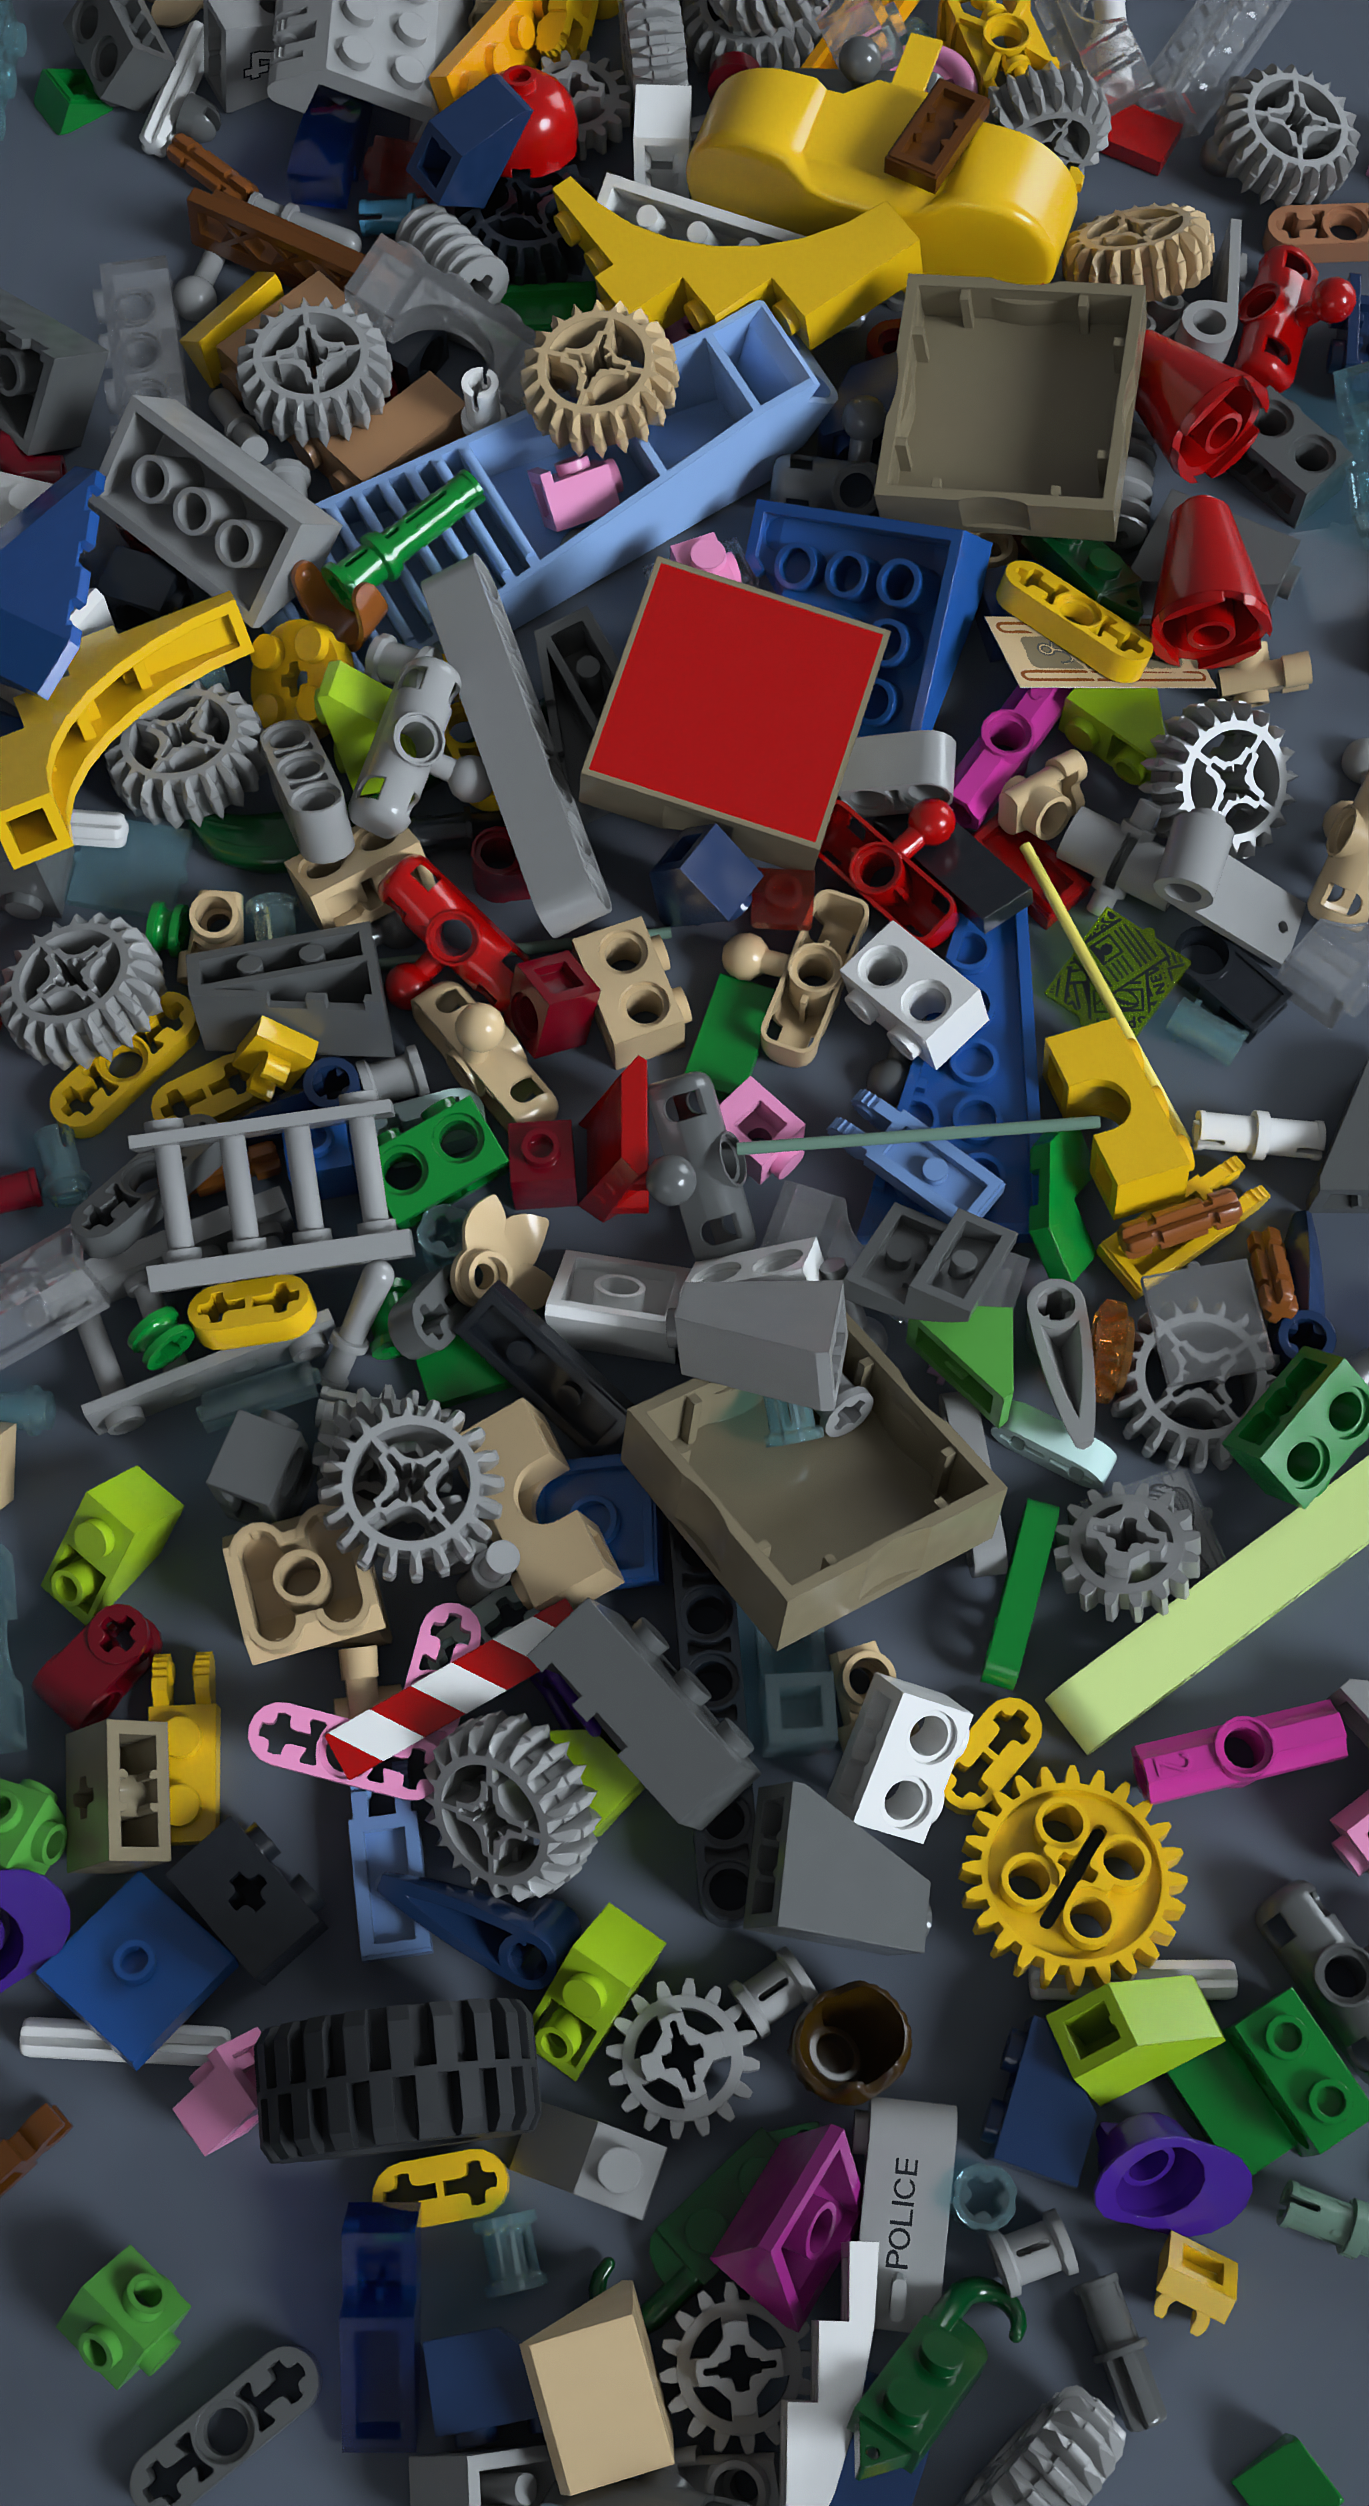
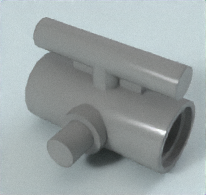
M1140 798L1131 818H1123L1121 824L1084 806L1078 810L1059 845L1056 857L1095 876L1091 883L1095 891L1086 907L1089 912L1101 918L1104 916L1107 919L1109 917L1107 912L1112 911L1117 899L1124 900L1127 893L1164 912L1169 908L1170 903L1156 894L1153 889L1154 880L1165 850L1164 846L1153 841L1156 832L1152 828L1162 810L1159 805Z

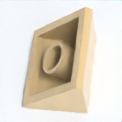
M632 2280L620 2281L519 2344L561 2495L572 2496L675 2464L673 2424Z

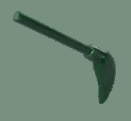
M543 697L538 702L544 719L548 723L545 697ZM473 737L464 743H472L475 741V738ZM429 774L422 794L444 782V780ZM379 793L372 794L366 798L377 799ZM349 799L348 801H346L347 810H348V805H349L350 799ZM282 812L253 815L224 813V819L216 814H211L203 818L200 827L191 819L184 821L197 840L215 860L241 870L261 874L288 873L284 862L301 854ZM350 819L351 828H352V827H354V826H356V825H355V824L351 821V819Z

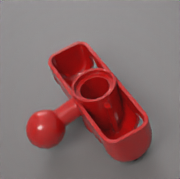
M1278 245L1266 251L1259 262L1258 275L1255 278L1253 288L1243 296L1238 304V318L1244 326L1234 368L1253 376L1265 388L1270 385L1279 393L1287 390L1294 381L1303 340L1307 335L1308 327L1320 320L1328 324L1342 322L1351 315L1356 305V291L1348 280L1337 276L1326 278L1317 285L1318 270L1306 253L1293 245ZM1308 273L1307 280L1302 276V274ZM1287 355V365L1284 362H1282L1279 358Z
M925 798L916 803L909 814L908 828L891 843L849 805L841 800H836L818 858L889 922L894 920L907 932L909 931L906 928L910 925L913 926L923 937L910 934L927 948L932 949L944 943L958 925L960 917L958 906L949 893L910 859L924 845L938 846L950 838L955 829L956 818L949 804L939 798ZM852 817L865 828L866 834L863 841L848 829ZM828 851L842 864L835 866L822 853ZM884 867H895L894 876L890 882L881 887H870L871 878L876 871ZM937 891L950 903V909L947 914L932 903Z
M410 854L400 860L381 880L377 892L383 904H387L399 914L402 922L427 945V950L415 963H401L389 971L384 984L387 999L400 1010L412 1011L411 1000L433 986L432 980L447 965L473 990L480 992L494 1008L504 1013L510 1005V987L514 973L502 960L510 952L515 953L524 962L532 959L427 858L419 854ZM419 865L426 867L438 880L429 891L411 874ZM447 920H460L468 926L472 934V943L469 949H455L448 944L443 933L444 924Z

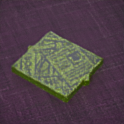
M1107 906L1083 941L1137 1039L1191 965V961L1155 938L1153 928L1148 927L1143 930ZM1074 951L1044 992L1045 996L1080 1018L1081 1027L1110 1019L1108 1011Z

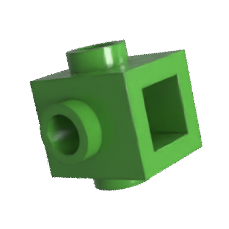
M0 1778V1869L24 1868L45 1876L50 1865L56 1863L65 1850L68 1833L66 1818L56 1804L58 1797L52 1790L37 1781L22 1779L19 1784Z
M130 2244L81 2287L56 2325V2328L79 2351L83 2361L91 2369L99 2372L118 2390L140 2369L150 2377L171 2357L181 2344V2340L174 2332L192 2306L177 2292L173 2283L167 2277L158 2273Z

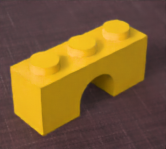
M1116 1017L1045 1038L1042 1075L1063 1118L1096 1115L1109 1118L1119 1125L1114 1129L1093 1135L1089 1169L1113 1220L1185 1199L1189 1171H1193L1195 1167L1192 1148L1183 1134H1175L1169 1122V1108L1163 1091L1158 1085L1151 1087L1144 1073V1060L1137 1041L1134 1038L1126 1039Z

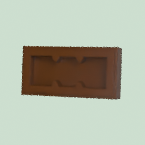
M939 78L886 155L884 173L936 194L989 115L990 99Z

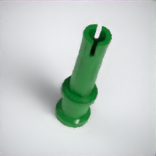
M461 469L446 484L422 500L390 527H387L381 533L373 531L360 537V546L337 564L328 562L321 568L322 577L332 594L346 609L355 612L351 602L354 588L361 582H368L378 587L385 580L389 582L397 580L404 569L403 564L423 547H426L464 515L485 502L486 497L482 494L484 491L481 485L470 472Z

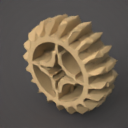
M1156 203L1145 207L1134 205L1131 209L1122 211L1115 209L1112 214L1096 216L1093 222L1082 223L1077 227V230L1068 235L1063 248L1064 258L1061 259L1063 277L1069 282L1146 285V302H1162L1165 297L1171 295L1180 296L1184 289L1195 288L1200 284V280L1210 275V268L1213 266L1212 253L1215 252L1214 234L1210 232V222L1206 219V214L1188 205L1179 207L1177 204L1171 203L1165 206H1158Z
M597 299L592 311L583 313L574 304L571 318L564 321L552 315V332L536 331V339L534 340L536 348L525 350L524 363L526 368L521 370L520 382L525 394L523 400L527 412L532 415L536 428L543 436L550 434L552 442L556 444L558 449L571 443L572 450L580 457L590 446H594L595 452L603 459L607 447L617 444L624 453H627L629 439L637 437L648 442V435L650 434L648 425L664 427L665 409L675 408V388L679 387L680 376L677 364H675L677 359L673 344L669 342V339H666L664 329L659 325L658 321L649 323L648 316L644 314L642 308L629 314L627 307L620 300L610 311H605L604 305ZM626 355L635 359L643 365V369L632 367L631 362L622 359V356ZM557 390L569 391L570 397L578 398L577 403L575 404L562 398L557 394Z

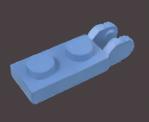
M860 1089L851 1100V1105L855 1108L854 1110L880 1131L929 1128L906 1110L898 1111L882 1098H878L876 1094L871 1093L870 1090ZM836 1117L826 1129L830 1136L865 1133L841 1117ZM947 1140L843 1148L855 1159L863 1160V1165L946 1224H949L958 1208L983 1218L1003 1194L1006 1185L1003 1183V1180Z
M408 1760L392 1762V1770L404 1775L403 1787L412 1789ZM350 1786L353 1819L348 1820L362 1962L371 1963L434 1954L432 1933L376 1891L382 1874L386 1871L426 1878L420 1817L417 1810L414 1811V1801L395 1798V1814L372 1817V1792Z

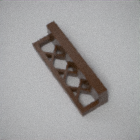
M194 187L187 197L192 244L255 272H275L282 284L293 289L314 273L320 271L356 303L357 315L367 313L369 320L373 324L377 323L397 296L408 301L414 291V276L218 189H215L210 194Z

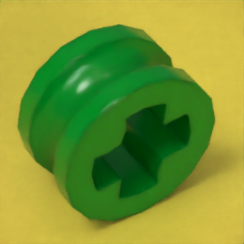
M154 901L147 919L146 937L158 955L163 950H167L171 958H178L179 952L186 951L191 928L188 905L177 904L174 909H169L164 901Z
M166 1306L152 1312L140 1321L128 1337L127 1344L134 1353H144L142 1362L149 1370L155 1371L171 1364L189 1348L194 1340L195 1333L188 1324H178L180 1315L174 1307Z

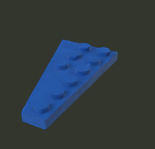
M1026 907L986 934L960 912L959 922L954 929L945 962L980 989L989 1021L937 1070L919 1056L912 1060L897 1110L900 1112L903 1109L929 1128L1041 1120L1028 908ZM931 1013L927 1015L926 1021L933 1020L942 1013ZM1042 1133L947 1140L1006 1184L1003 1194L983 1218L1017 1232L1016 1243H1034L1029 1233L1030 1206L1038 1205L1039 1175L1035 1176L1030 1173V1149L1042 1136ZM876 1174L866 1210L858 1229L855 1245H867L895 1202L932 1218H937Z

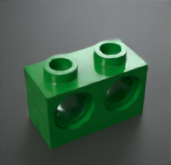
M470 1095L456 1102L453 1096L434 1103L421 1113L422 1123L402 1134L398 1128H393L377 1136L388 1215L391 1219H396L397 1230L411 1229L510 1172L509 1160ZM456 1130L471 1133L478 1142L475 1150L464 1158H453L447 1155L442 1150L441 1144L449 1133ZM404 1161L416 1164L422 1170V1176L413 1188L397 1190L386 1182L387 1173L393 1165Z
M1304 1345L1221 1444L1265 1494L1306 1509L1314 1498L1326 1490L1330 1479L1354 1450L1368 1439L1369 1386L1344 1357Z
M1293 1987L1274 1994L1223 2029V2032L1298 2142L1295 2148L1301 2157L1321 2155L1369 2121L1368 2097Z

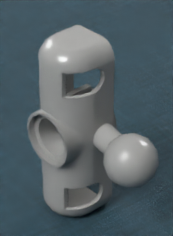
M431 656L418 657L403 666L396 678L348 805V815L355 825L381 838H393L408 828L411 823L409 814L414 805L419 801L429 774L448 782L452 794L462 802L476 803L483 801L493 791L481 756L467 755L455 759L443 754L446 742L444 733L452 714L450 705L455 696L460 692L462 685L459 673L449 663ZM414 668L425 673L419 689L413 687L402 688L403 681L411 669ZM401 733L406 734L414 742L417 751L416 758L409 756L402 748L400 742ZM370 778H384L377 799L360 798L362 789Z

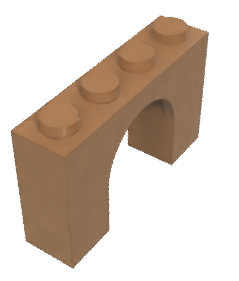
M320 271L314 273L216 345L222 371L219 373V379L223 387L228 389L238 402L243 400L242 392L239 391L236 380V373H238V347L245 345L246 329H260L261 314L275 318L278 316L280 302L291 310L299 308L303 297L310 306H319L327 296L333 305V309H337L349 302L352 310L355 312V316L357 315L356 303ZM316 365L312 367L313 377L317 375ZM429 371L386 403L383 407V415H370L371 421L368 430L353 426L349 441L340 434L330 436L326 448L319 438H310L304 447L296 440L295 434L286 440L292 445L299 460L310 470L317 468L329 479L335 493L338 494L467 436L461 424V413L465 407V402L436 375ZM274 429L267 430L273 436H277L274 433Z

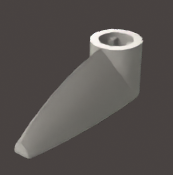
M1048 1279L1033 1287L1027 1297L1026 1341L1030 1349L1038 1355L1052 1400L1075 1447L1084 1450L1094 1442L1096 1412L1094 1356L1086 1301L1082 1291L1075 1284L1064 1279Z

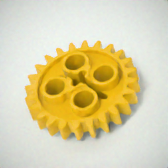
M1069 1765L1062 1783H1056L1047 1766L1041 1767L1036 1780V1788L1033 1789L1027 1780L1018 1775L1014 1778L1011 1786L1013 1799L998 1790L993 1792V1801L989 1804L993 1814L978 1810L972 1823V1827L981 1836H966L962 1847V1852L974 1859V1861L962 1863L958 1873L959 1880L977 1885L965 1892L961 1902L963 1908L983 1909V1913L974 1924L973 1933L981 1935L994 1931L998 1936L990 1956L995 1959L1003 1956L1010 1950L1018 1957L1014 1965L1013 1975L1017 1978L1024 1974L1031 1965L1040 1968V1988L1044 1990L1048 1988L1056 1974L1064 1975L1070 1995H1076L1084 1976H1089L1094 1987L1098 1989L1110 1983L1111 1970L1122 1981H1132L1137 1974L1135 1960L1151 1968L1160 1956L1154 1943L1168 1947L1176 1931L1167 1921H1179L1186 1908L1185 1904L1171 1895L1182 1893L1188 1883V1877L1180 1873L1168 1871L1178 1864L1184 1854L1182 1848L1162 1847L1161 1842L1166 1838L1172 1827L1169 1822H1161L1150 1826L1146 1821L1153 1804H1150L1149 1799L1132 1807L1126 1802L1130 1792V1783L1125 1781L1113 1793L1104 1790V1771L1099 1769L1093 1776L1090 1784L1087 1785L1080 1783L1079 1773L1075 1765ZM1059 1821L1066 1824L1073 1832L1075 1840L1071 1842L1053 1840L1046 1834L1043 1823ZM1094 1829H1101L1105 1837L1091 1858L1081 1880L1077 1882L1053 1926L1049 1929L1043 1928L1040 1925V1919L1056 1895L1064 1876L1069 1873L1091 1832ZM1117 1857L1125 1860L1132 1867L1135 1878L1131 1880L1115 1878L1107 1871L1104 1859ZM1015 1876H1025L1032 1879L1038 1884L1042 1897L1030 1900L1019 1897L1012 1891L1009 1879ZM1074 1914L1092 1916L1101 1926L1103 1935L1098 1938H1087L1080 1935L1071 1924L1070 1916Z

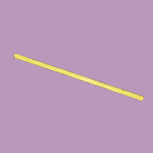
M1030 842L1024 843L1019 848L1111 1018L1116 1017L1126 1039L1134 1038L1137 1041ZM1137 1041L1144 1060V1073L1151 1087L1158 1085L1163 1091L1169 1108V1122L1175 1134H1183L1189 1143L1192 1144L1191 1138Z

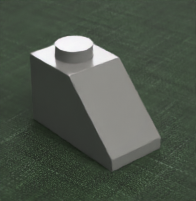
M541 2102V2118L533 2132L522 2133L509 2170L643 2221L667 2153V2147L591 2118Z
M546 2442L467 2448L409 2457L410 2506H540L556 2479Z

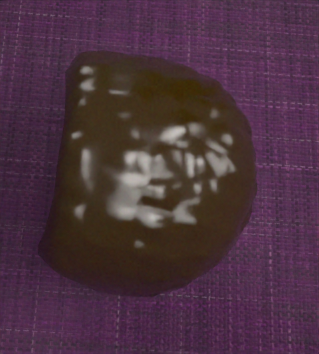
M866 1981L848 1982L817 1995L798 2016L792 2028L789 2039L790 2045L787 2050L791 2061V2069L795 2072L797 2079L804 2085L805 2089L813 2092L822 2100L844 2106L862 2105L889 2088L904 2073L911 2057L912 2029L908 2023L907 2015L900 2009L897 2000L888 1991L880 1988L877 1984H869Z

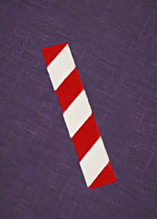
M564 1598L328 1732L325 1738L347 1779L352 1780L540 1672L536 1665L527 1657V1654L574 1611L568 1600Z

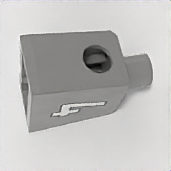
M203 0L204 77L225 113L234 112L269 98L267 85L271 52H274V48H278L272 40L276 0Z

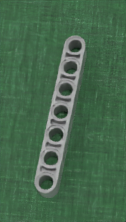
M474 553L421 581V588L447 662L456 669L461 678L462 685L459 696L533 905L548 933L552 937L558 938L612 911V904L499 592L486 565Z

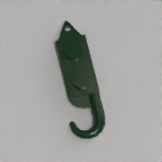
M1021 535V543L1050 572L1120 618L1135 625L1140 624L1144 610L1139 589L1143 580L1103 541Z
M818 2121L766 2132L761 2127L655 2229L650 2238V2257L654 2269L663 2284L640 2306L648 2335L660 2329L721 2270L709 2258L781 2140L796 2135L801 2130L809 2131L819 2128L820 2123ZM612 2257L603 2258L593 2271L588 2287L589 2301L607 2290L608 2278L615 2268V2261Z
M981 2276L960 2278L951 2284L928 2315L924 2314L855 2406L846 2428L854 2433L855 2478L858 2481L899 2468H903L912 2475L980 2378L988 2359V2352L984 2342L974 2329L962 2320L973 2304L988 2303L1003 2311L1011 2325L1009 2339L1013 2343L1022 2341L1027 2330L1026 2312L1017 2296L1009 2298L1003 2284L994 2279Z

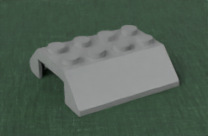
M276 0L272 40L278 48H274V52H271L267 94L272 101L305 113L320 84L410 117L408 151L414 152L428 121L440 113L428 77L471 30L468 24V17L473 8V0Z

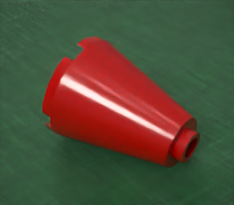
M1147 329L1145 332L1135 410L1176 474L1189 483H1198L1194 476L1206 473L1213 479L1234 465L1256 440L1260 429L1254 425L1260 408L1266 414L1268 412L1270 404L1268 391L1253 376L1160 333Z
M1196 495L1188 498L1184 503L1176 507L1171 514L1150 624V643L1153 644L1155 655L1170 665L1180 667L1179 658L1197 660L1198 669H1215L1234 665L1255 655L1262 648L1261 638L1266 633L1270 637L1273 630L1271 612L1230 507L1224 501L1210 495Z

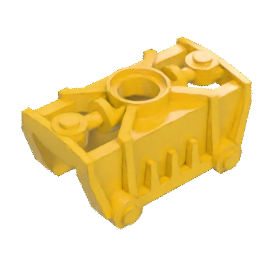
M940 0L936 39L942 40L943 46L956 51L969 63L977 79L978 94L988 98V87H997L995 78L999 71H1003L1006 78L1007 74L1017 77L1025 74L1028 65L1037 71L1042 70L1049 61H1052L1056 68L1059 69L1058 58L1051 56L1031 13V0H1003V4L996 3L997 0ZM970 2L973 8L983 11L980 18L963 12L960 4ZM999 36H1004L1007 48L998 47L992 40Z

